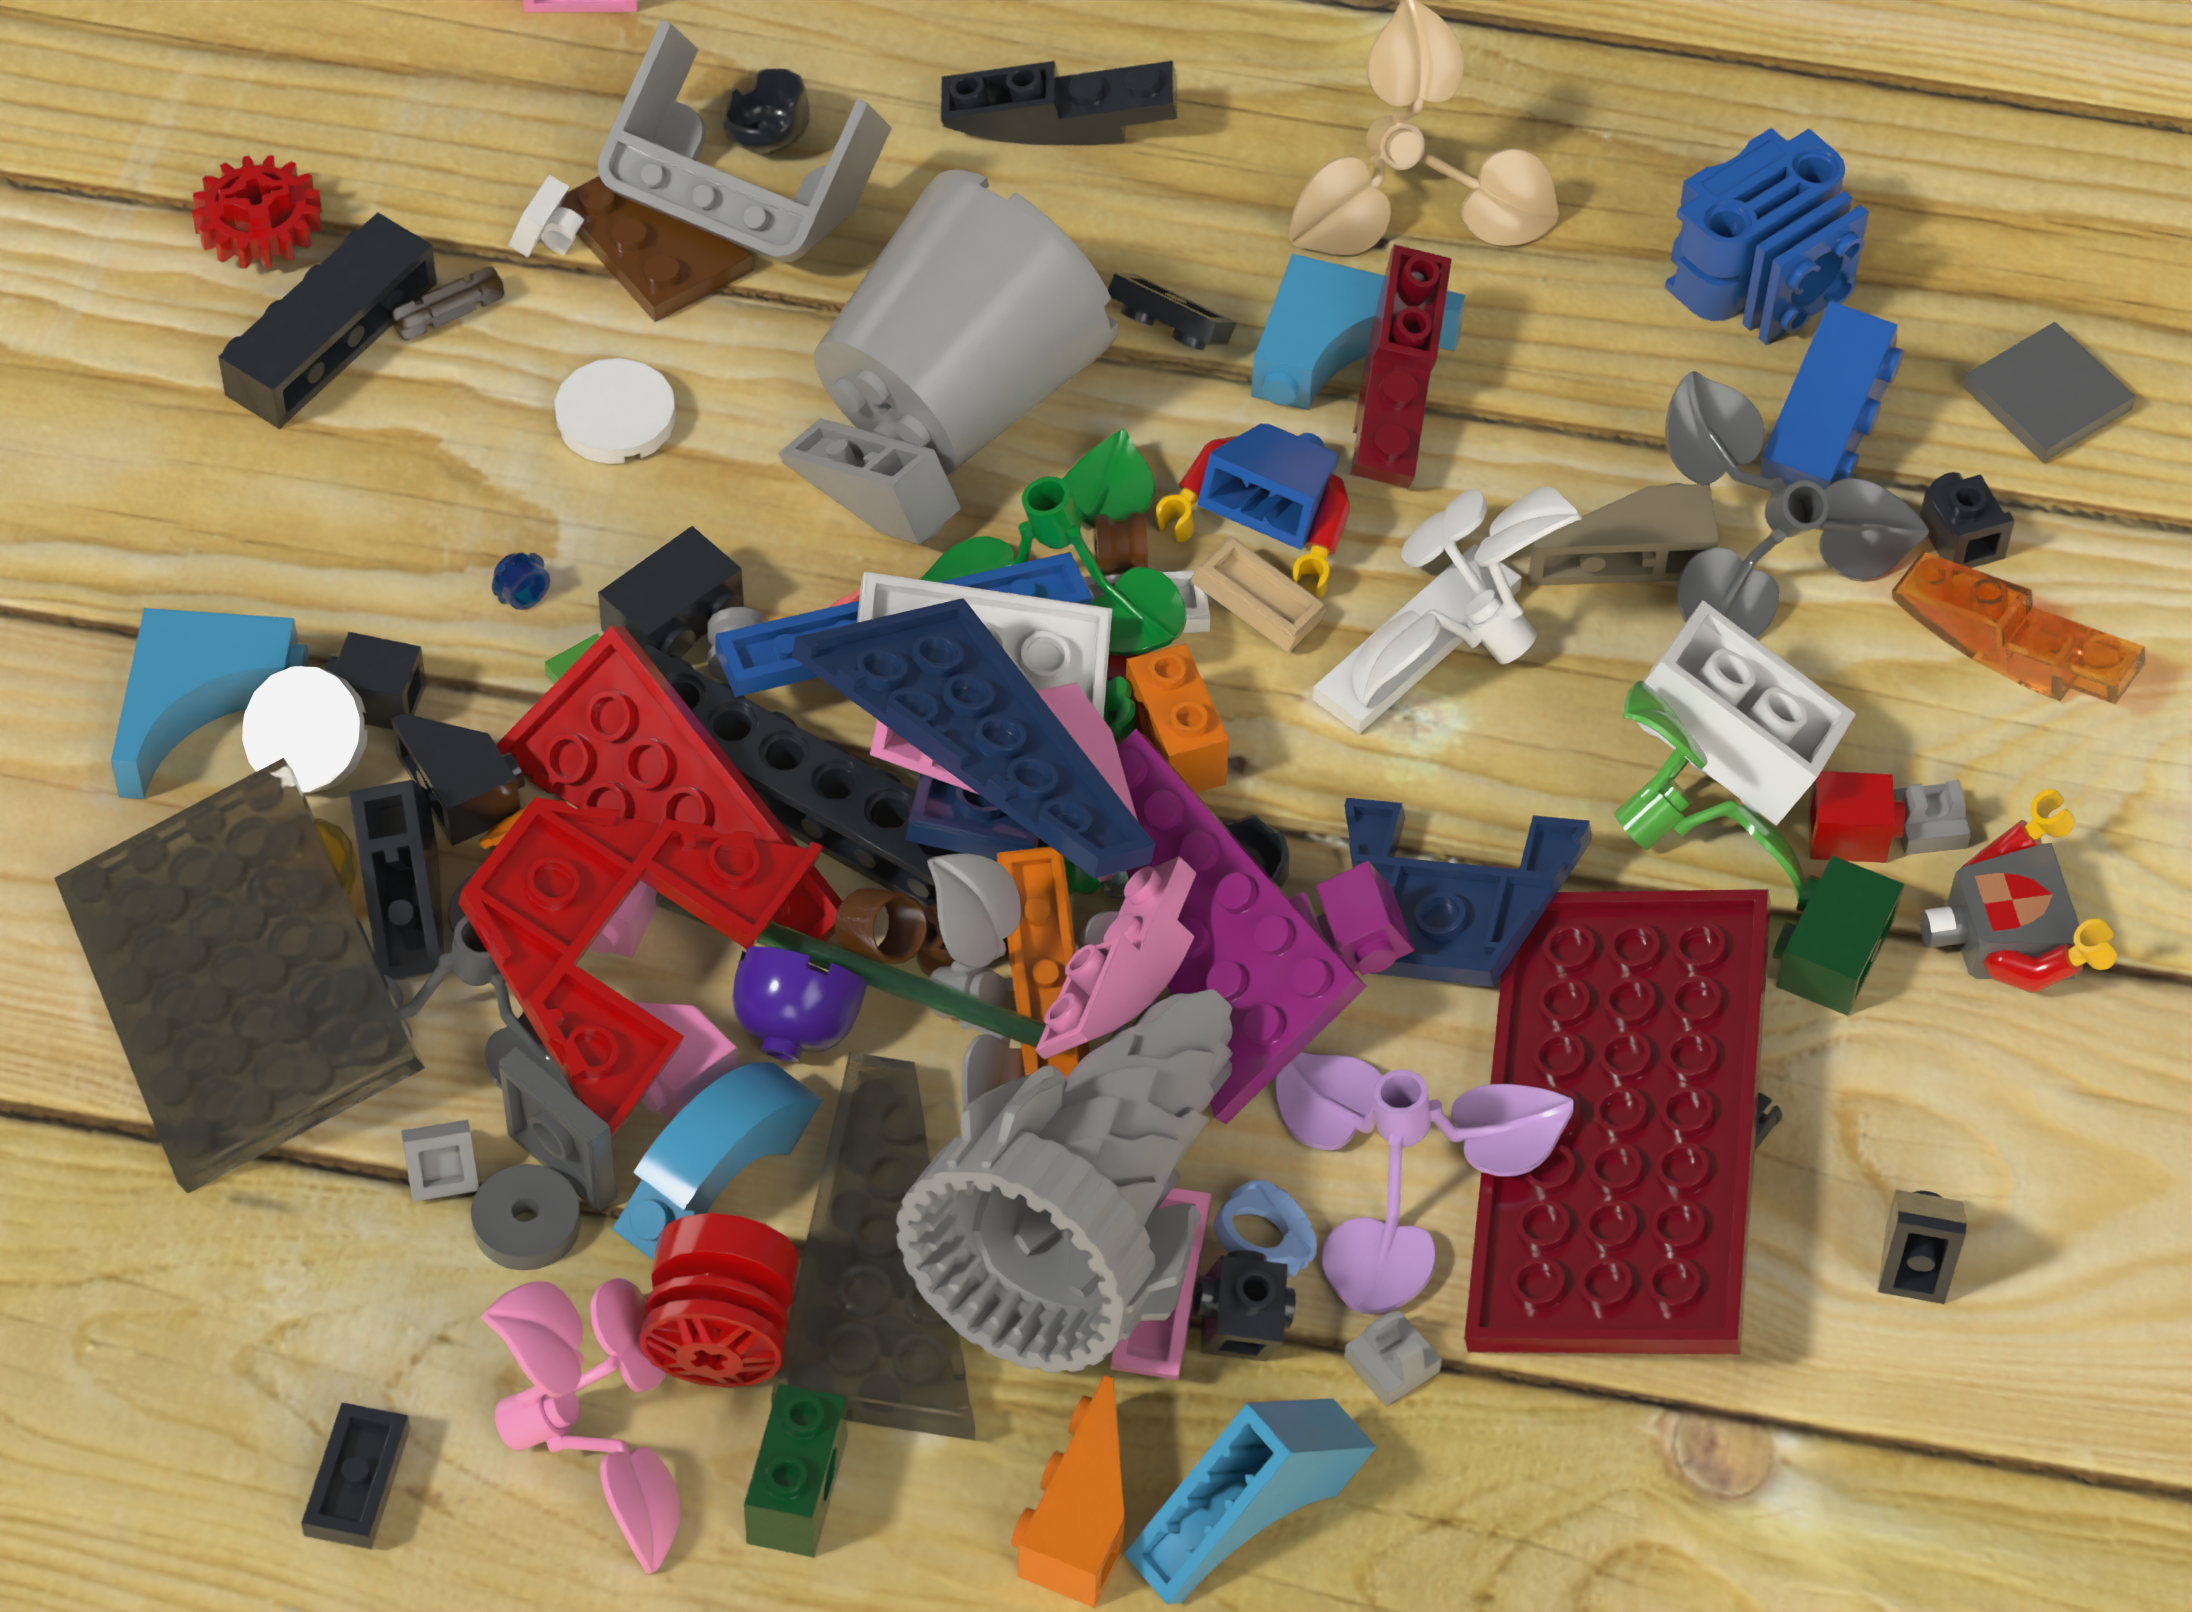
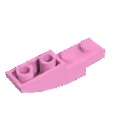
M1181 857L1174 858L1154 868L1146 866L1137 871L1124 888L1125 900L1117 919L1107 929L1104 935V942L1096 946L1089 944L1082 947L1069 960L1065 969V973L1068 976L1058 999L1050 1006L1045 1015L1044 1021L1047 1025L1035 1050L1043 1059L1060 1054L1115 1031L1146 1009L1168 985L1183 962L1195 937L1177 920L1196 876V872Z

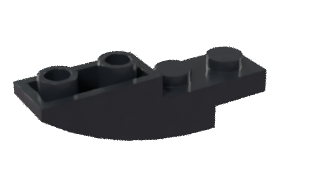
M1173 60L1059 76L1055 61L942 76L941 122L943 127L997 141L1027 145L1064 146L1125 142V126L1177 119V74Z

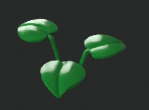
M1120 429L1089 451L1069 470L1063 479L1054 476L1042 477L1031 482L1025 488L1022 494V505L1028 521L1022 522L1018 526L1021 541L1017 558L1012 547L1001 539L990 536L974 537L950 548L918 579L942 582L1028 562L1033 539L1052 549H1062L1072 544L1095 584L1104 593L1094 599L1091 605L1112 608L1109 643L1110 655L1133 656L1166 647L1173 640L1181 636L1187 621L1186 608L1181 593L1170 578L1154 569L1136 567L1126 571L1113 586L1105 578L1080 532L1081 526L1085 530L1093 529L1094 514H1107L1112 519H1125L1130 512L1143 511L1145 513L1154 500L1156 488L1152 472L1124 429Z

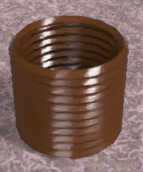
M860 888L848 894L840 904L835 918V933L840 946L849 955L859 959L882 963L902 964L914 958L923 947L927 935V918L922 905L908 894L874 888ZM885 905L888 913V930L885 938L877 947L874 938V923L878 912Z

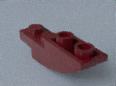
M1396 244L1391 249L1372 327L1353 427L1356 440L1350 475L1409 488L1415 478L1430 373L1437 362L1452 258Z

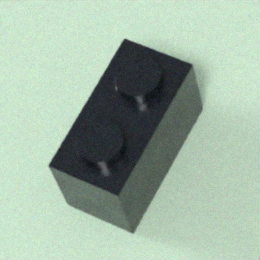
M691 526L598 592L601 631L605 633L611 625L625 626L642 649L648 644L668 656L677 655L682 657L695 641L708 633V621L711 616L727 608L744 607L742 568L695 527Z

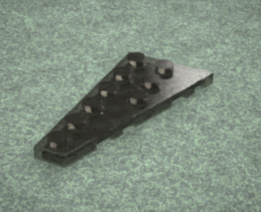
M849 1052L789 1314L788 1332L784 1339L783 1363L776 1372L771 1393V1406L778 1383L845 1396L847 1421L975 1441V1423L972 1406H970L966 1369L959 1333L924 1299L916 1288V1281L908 1274L903 1263L904 1255L898 1247L896 1236L899 1232V1227L896 1224L897 1214L903 1206L902 1200L930 1164L926 1128L915 1062Z

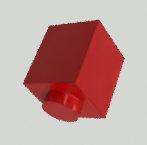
M1821 771L1813 782L1808 804L1810 859L1830 860L1833 855L1845 861L1886 863L1892 838H1902L1905 826L1904 800H1894L1893 774Z

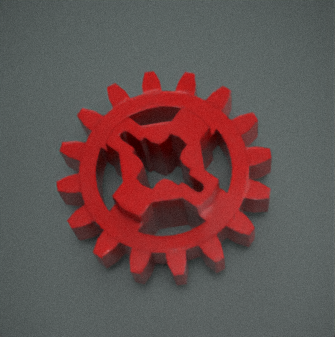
M268 155L262 165H254L250 156H243L242 167L237 169L224 162L220 164L222 177L218 179L214 176L205 175L202 178L204 191L193 193L195 209L192 210L195 233L200 234L202 248L205 251L216 248L218 261L222 263L229 260L233 255L238 256L240 268L247 269L252 259H261L265 268H271L273 263L272 257L279 254L288 261L294 260L293 246L298 245L310 248L312 246L311 232L321 231L322 228L319 189H314L310 173L298 176L296 163L293 161L288 162L282 168L275 167V160L272 155Z

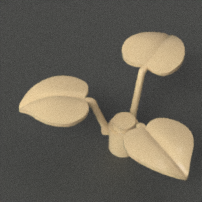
M1401 0L1394 15L1377 35L1370 48L1366 71L1371 89L1381 100L1398 107L1412 104L1403 111L1395 110L1392 115L1378 118L1370 126L1366 141L1368 149L1373 155L1369 160L1374 171L1372 177L1366 164L1354 156H1343L1328 161L1313 174L1302 191L1293 211L1289 230V242L1298 248L1340 256L1355 255L1372 248L1386 232L1391 216L1388 198L1376 189L1385 179L1384 166L1387 164L1394 169L1404 170L1413 167L1419 161L1473 189L1464 200L1460 214L1468 230L1479 239L1494 245L1511 246L1524 244L1539 238L1555 225L1559 216L1551 175L1539 158L1522 149L1508 148L1500 150L1484 160L1479 170L1478 179L1424 151L1425 141L1422 133L1418 128L1407 122V120L1422 111L1423 100L1443 102L1450 99L1456 93L1464 72V59L1456 36L1438 14L1415 0Z

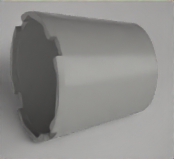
M965 170L944 171L929 183L814 352L815 367L823 386L838 408L856 428L935 450L946 476L955 471L1101 356L1115 341L1118 333V322L1107 317L1104 308L1112 299L1105 284L1090 261L1065 232L1042 211L1016 192L1006 200L986 189L989 186L987 177Z

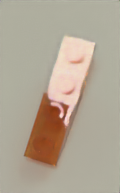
M1923 551L1892 590V600L1941 640L1970 659L2017 684L2058 701H2061L2071 688L2116 705L2145 665V646L2034 608L2032 589Z

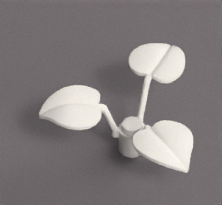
M1548 486L1540 487L1518 499L1493 521L1489 529L1490 536L1481 542L1475 554V561L1480 567H1489L1499 594L1493 589H1486L1456 545V541L1474 531L1482 523L1486 515L1487 500L1477 489H1469L1458 495L1446 506L1445 511L1437 512L1429 517L1409 536L1401 550V557L1410 568L1423 566L1446 550L1448 556L1477 596L1465 609V615L1469 618L1468 627L1431 609L1421 617L1413 610L1405 612L1379 629L1364 644L1353 667L1352 680L1354 691L1363 706L1367 708L1374 693L1385 682L1401 672L1431 646L1437 638L1440 626L1462 637L1471 648H1475L1481 642L1499 664H1506L1517 659L1531 647L1537 637V631L1523 615L1524 610L1514 599L1499 562L1549 533L1575 521L1582 520L1580 513L1555 488Z

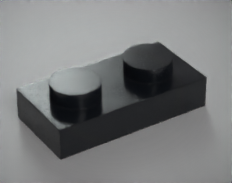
M1114 273L1108 288L1111 298L1123 303L1120 311L1123 315L1153 326L1155 320H1158L1174 328L1171 335L1173 339L1198 350H1204L1206 344H1228L1237 322L1137 274Z
M341 1402L301 1522L305 1537L372 1550L411 1429L408 1415Z

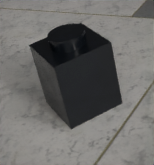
M348 632L340 654H332L325 669L347 680L361 697L366 712H362L365 720L364 724L393 730L391 718L402 713L415 715L426 686L421 646Z

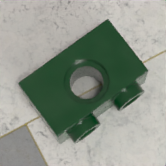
M778 1383L744 1502L747 1544L815 1558L848 1438L845 1396Z

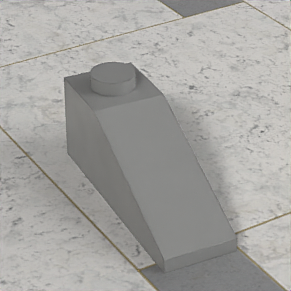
M820 418L778 453L786 466L878 532L920 545L923 541L937 535L942 529L943 524L961 509L935 450Z

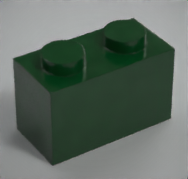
M1832 855L1821 878L1810 875L1803 887L1796 910L1803 914L1797 926L1786 922L1778 937L1772 958L1782 961L1776 987L1849 1016L1893 926L1904 884Z

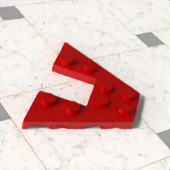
M534 797L463 888L458 903L571 1091L578 1100L610 1126L612 1141L682 1044L684 1035L578 967V962L640 880L747 950L748 947L756 945L817 862L823 846L811 842L809 848L756 840L754 839V833L740 830L731 834H722L714 831L709 825L662 818L660 824L617 817L618 810L593 806L586 809H577L563 801Z

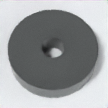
M520 1164L504 1168L490 1176L479 1187L472 1202L471 1218L476 1243L490 1260L509 1269L535 1270L549 1266L564 1257L574 1246L579 1236L581 1216L576 1191L563 1175L545 1166ZM526 1212L537 1215L534 1219L526 1222L516 1219L518 1215Z

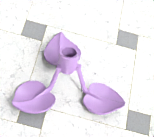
M1300 1052L1276 1075V1096L1281 1118L1290 1134L1304 1145L1322 1150H1336L1348 1144L1357 1129L1363 1133H1370L1373 1131L1376 1123L1380 1135L1389 1142L1388 1201L1385 1224L1370 1217L1348 1220L1331 1232L1326 1239L1322 1253L1323 1272L1327 1282L1349 1309L1362 1314L1384 1313L1405 1305L1423 1291L1434 1273L1436 1252L1432 1236L1421 1227L1398 1226L1403 1147H1411L1420 1142L1428 1133L1431 1121H1434L1449 1141H1464L1465 1158L1475 1169L1495 1176H1516L1535 1169L1551 1154L1573 1113V1099L1562 1094L1537 1087L1492 1084L1473 1088L1454 1101L1451 1110L1452 1120L1455 1125L1453 1126L1443 1114L1441 1102L1439 1100L1429 1101L1427 1084L1419 1074L1409 1070H1394L1382 1076L1372 1065L1354 1057Z

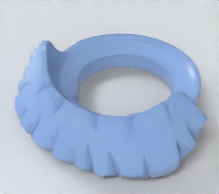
M1265 1180L1249 1181L1233 1190L1228 1195V1201L1221 1206L1215 1216V1235L1221 1246L1228 1253L1236 1250H1251L1263 1253L1267 1256V1261L1288 1264L1287 1277L1296 1276L1299 1269H1305L1308 1266V1262L1312 1261L1316 1255V1236L1313 1231L1312 1222L1307 1218V1214L1301 1209L1298 1202L1291 1198L1287 1191L1278 1189V1186L1272 1182ZM1235 1215L1261 1216L1273 1222L1281 1231L1283 1238L1280 1244L1273 1248L1255 1246L1238 1234L1233 1225V1217Z

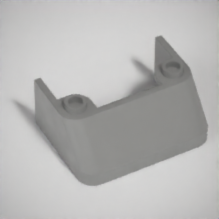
M661 20L599 155L598 173L602 182L621 197L773 260L791 262L801 258L854 212L892 127L867 102L857 99L827 166L814 169L804 178L794 201L700 163L696 160L705 141V124L700 115L691 107L676 101L699 49L671 23Z

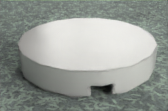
M623 358L597 360L576 369L561 383L554 401L557 427L567 447L587 460L606 464L625 463V457L634 456L639 453L640 459L654 453L669 439L676 422L673 389L664 376L643 362Z
M291 667L271 675L254 692L244 714L242 740L250 764L264 781L287 792L314 793L340 785L357 768L367 746L368 729L364 728L365 720L362 713L366 712L361 697L347 680L317 667Z

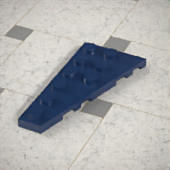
M964 598L795 637L792 652L794 659L1094 879L1151 864L1156 845Z

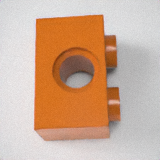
M1187 644L1128 658L1126 661V679L1132 685L1130 699L1136 705L1134 714L1135 729L1152 742L1196 793L1226 785L1229 738Z

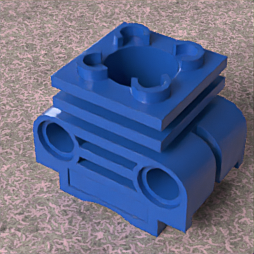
M1771 127L1750 140L1741 153L1733 159L1716 166L1706 167L1686 179L1683 183L1681 207L1678 208L1676 216L1682 221V228L1678 237L1674 240L1671 261L1677 265V272L1666 280L1665 288L1692 313L1702 319L1725 321L1744 311L1742 324L1749 331L1760 325L1758 339L1765 345L1786 332L1794 333L1801 329L1810 317L1827 307L1829 300L1841 304L1851 295L1856 285L1855 276L1860 252L1864 246L1863 238L1869 211L1862 205L1850 211L1852 197L1846 191L1841 192L1845 174V164L1842 157L1810 128L1787 141Z

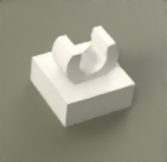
M549 175L522 214L508 246L529 257L541 239L550 250L565 255L576 238L575 234L584 222V219L575 211L560 207L569 186Z

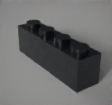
M379 212L361 228L352 230L340 247L321 264L312 266L298 285L281 300L271 303L256 323L241 336L230 340L225 346L223 352L218 356L225 396L280 429L393 325L391 311L394 307L410 300H414L416 304L420 300L419 296L428 293L437 284L432 244Z

